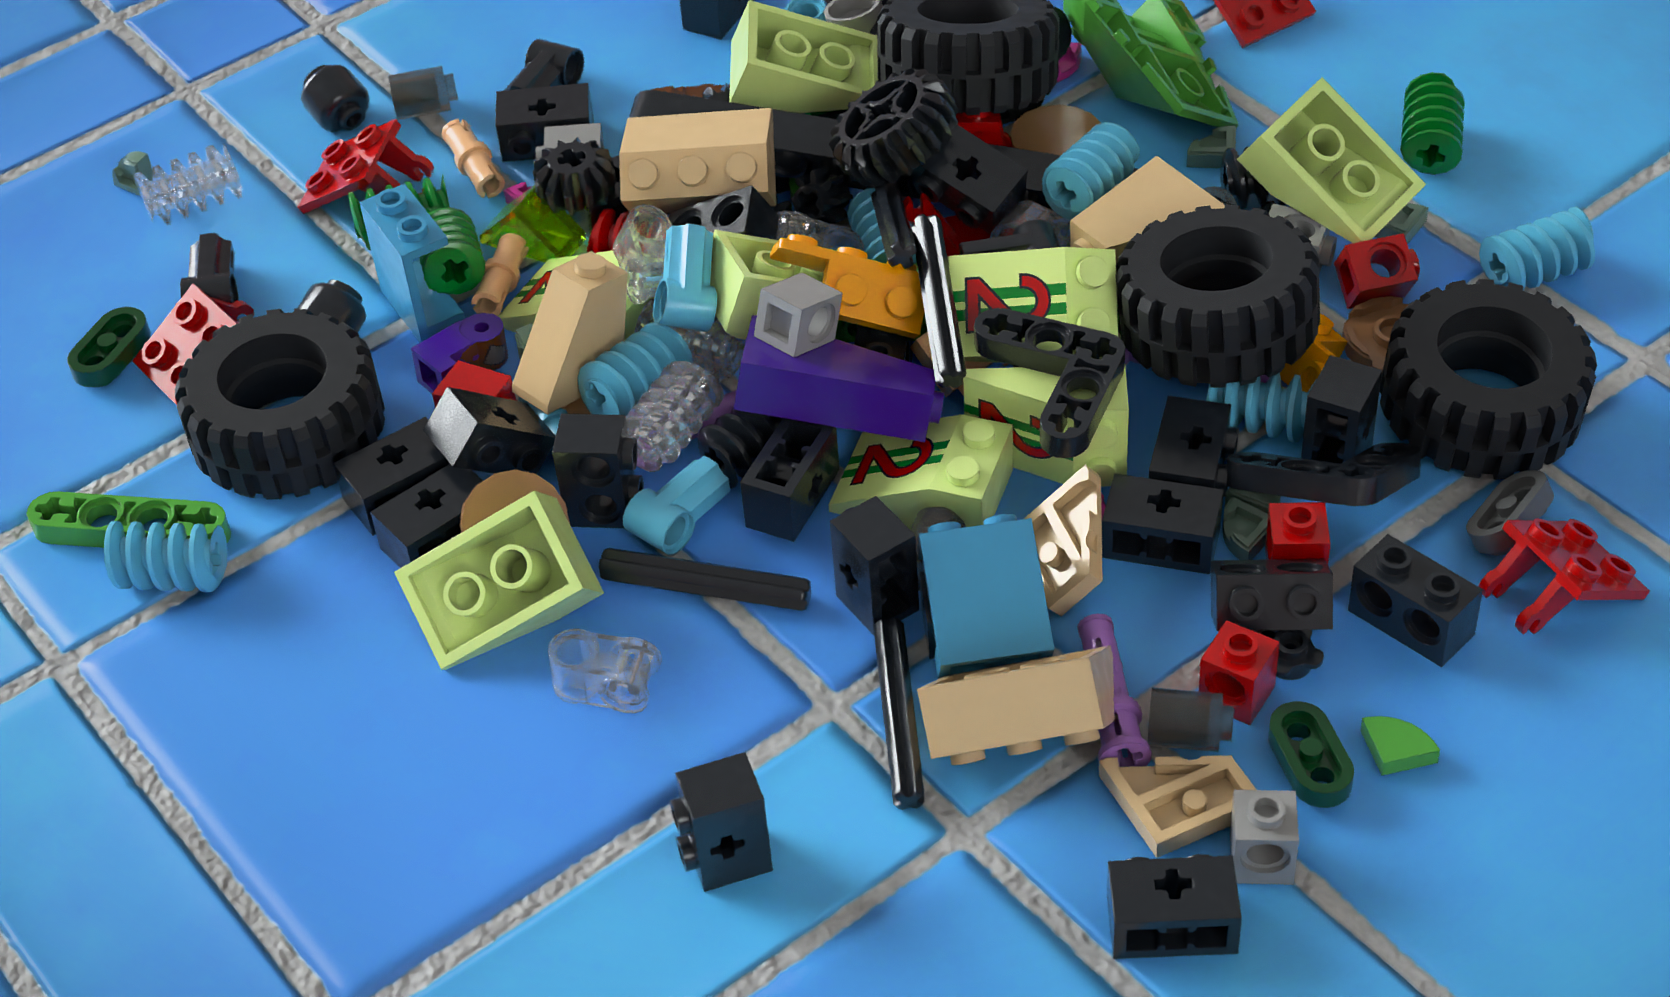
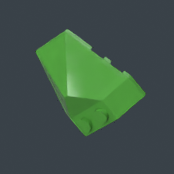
M1063 0V11L1073 26L1071 28L1072 35L1081 45L1085 46L1116 98L1215 127L1236 126L1237 128L1239 126L1224 87L1219 85L1215 88L1211 74L1217 68L1213 59L1208 57L1204 60L1200 50L1206 43L1204 35L1182 0H1146L1132 16L1125 14L1117 0Z

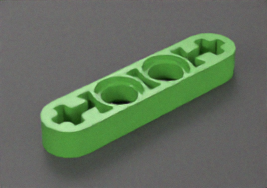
M58 491L48 492L34 499L28 506L26 513L35 537L39 541L48 544L104 548V539L108 525L93 527L91 524L96 519L106 515L117 516L114 521L122 523L125 536L131 522H141L144 525L148 521L161 518L167 520L163 525L166 538L169 537L170 529L174 523H183L187 539L190 538L194 524H204L208 539H211L213 531L218 525L223 528L227 543L231 537V529L223 508L217 503L207 501Z

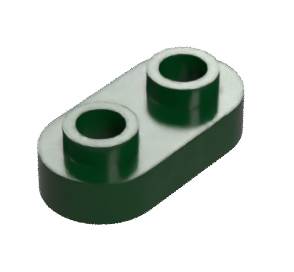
M120 307L104 314L68 354L67 363L75 382L85 387H102L113 381L150 339L151 332L145 314L134 307Z
M1300 701L1288 702L1275 709L1270 717L1268 741L1291 787L1296 791V795L1303 802L1315 807L1328 808L1343 803L1352 791L1354 766L1325 713L1313 704ZM1293 737H1299V738H1302L1303 740H1302V741H1295V740H1293V739H1291V738H1293Z

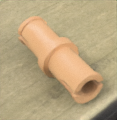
M459 119L448 122L442 130V138L455 155L454 162L456 167L463 175L469 177L480 197L484 198L485 195L488 198L497 196L502 192L505 180L491 161L492 154L490 149L484 142L478 141L466 120L462 119L461 124Z
M507 233L501 236L493 257L485 262V274L471 300V305H475L473 309L477 314L490 313L498 316L503 309L508 293L517 287L520 279L519 268L529 250L528 246L524 247L527 242L520 235Z

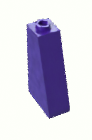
M752 314L740 364L734 410L925 442L929 422L939 424L944 392L935 391L936 381L933 369L837 339L797 357H792L754 337L757 315Z

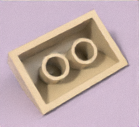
M772 108L627 118L619 152L620 197L622 204L632 215L673 212L751 185L754 186L770 206H776Z
M1111 645L947 675L918 688L917 692L931 759L950 756L951 765H962L986 759L985 749L1006 746L1008 755H1019L1042 749L1041 740L1063 736L1065 745H1076L1100 739L1099 729H1104L1114 722V678Z

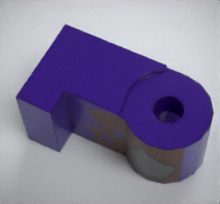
M478 313L462 321H457L411 348L417 382L431 394L458 360L495 371L501 368L508 359L503 321L500 317L490 313Z

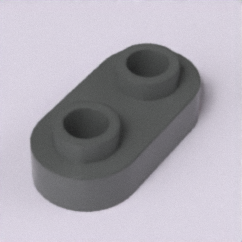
M1527 470L1507 477L1496 486L1466 525V530L1478 552L1494 556L1507 554L1516 542L1502 530L1506 521L1534 520L1545 514L1554 499V493L1543 472Z

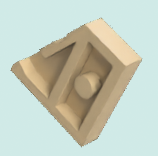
M1086 465L1024 518H1032L1047 607L1060 616H1063L1103 581L1101 478L1097 472Z
M1231 755L1201 756L1194 760L1183 759L1179 756L1155 757L1154 766L1119 767L1118 758H1105L1099 761V777L1156 858L1231 826L1233 791L1257 790Z

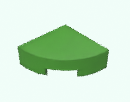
M1371 716L1362 718L1360 731L1381 775L1438 763L1439 747L1427 733L1417 726L1392 717Z

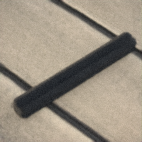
M884 183L875 188V191L871 193V198L886 258L892 267L902 264L904 269H908L914 265L912 256L917 253L916 245L898 183Z
M920 214L915 217V224L911 230L917 249L915 255L935 381L942 388L948 386L957 388L963 384V378L967 373L942 223L935 214L930 216Z
M614 548L605 549L599 561L600 577L608 581L798 611L806 610L811 598V583L808 579Z
M895 617L890 620L880 619L874 625V637L893 804L901 810L909 807L917 809L922 806L925 798L904 623Z

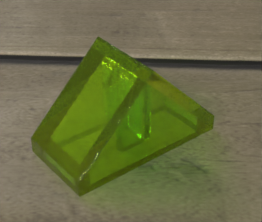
M535 185L505 206L479 235L481 244L497 248L498 241L504 234L514 233L520 235L527 242L524 247H529L526 257L544 263L548 259L573 256L586 240L585 231L565 210L553 214L550 206L541 204Z

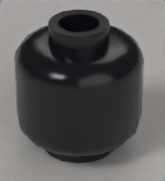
M321 65L313 69L306 76L303 82L301 101L304 108L323 129L329 132H336L342 129L352 130L358 127L365 119L370 97L367 89L349 69L342 65Z
M333 279L327 283L313 284L297 308L308 309L314 316H318L321 312L333 316L339 320V323L344 322L356 332H359L367 317L365 309L361 304L363 301L362 296L346 283Z

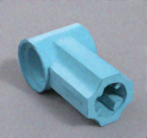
M695 224L672 225L666 231L663 279L658 284L653 304V318L656 324L701 332H708L711 328L716 314L717 292L714 286H710L713 233L706 230V227Z
M703 456L699 460L695 459L659 491L655 492L647 488L636 493L625 509L623 526L625 530L662 552L674 555L681 551L690 540L695 528V522L730 492L729 478L720 470L718 463L710 458Z

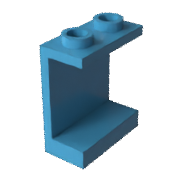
M405 183L360 201L381 292L417 340L421 343L457 321L464 320V312L450 294L438 293L428 288L424 280L420 259L412 262L413 259L447 246L449 243L445 233Z
M1000 514L986 518L983 521V525L961 528L959 522H942L930 526L927 529V533L919 534L917 553L918 559L923 561L936 641L934 658L938 679L947 675L1053 656L1055 648L1032 518L1017 520L1014 514Z

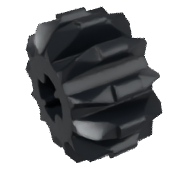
M578 137L572 143H564L558 140L556 148L542 149L541 158L534 161L533 176L537 196L540 197L541 204L550 206L553 214L568 210L571 217L577 211L582 210L592 214L594 205H608V196L615 193L617 181L613 159L610 157L608 149L599 148L596 140L581 143Z

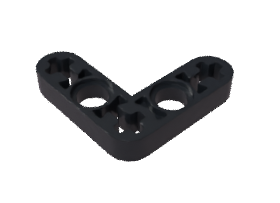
M994 308L980 313L974 323V345L976 351L981 356L990 360L1060 376L1040 418V444L1042 449L1049 455L1057 458H1071L1082 454L1088 448L1124 374L1125 345L1118 336L1108 332L1010 309ZM1051 341L1061 344L1062 347L1058 350L1044 351L1038 349L1036 345L1041 342ZM1076 389H1089L1097 395L1084 400L1076 399L1069 393ZM1067 417L1073 419L1074 427H1069L1066 430V432L1063 433L1067 425Z
M1380 443L1373 445L1341 464L1258 452L1234 453L1227 457V486L1243 491L1339 505H1373L1419 478L1421 448L1406 443Z

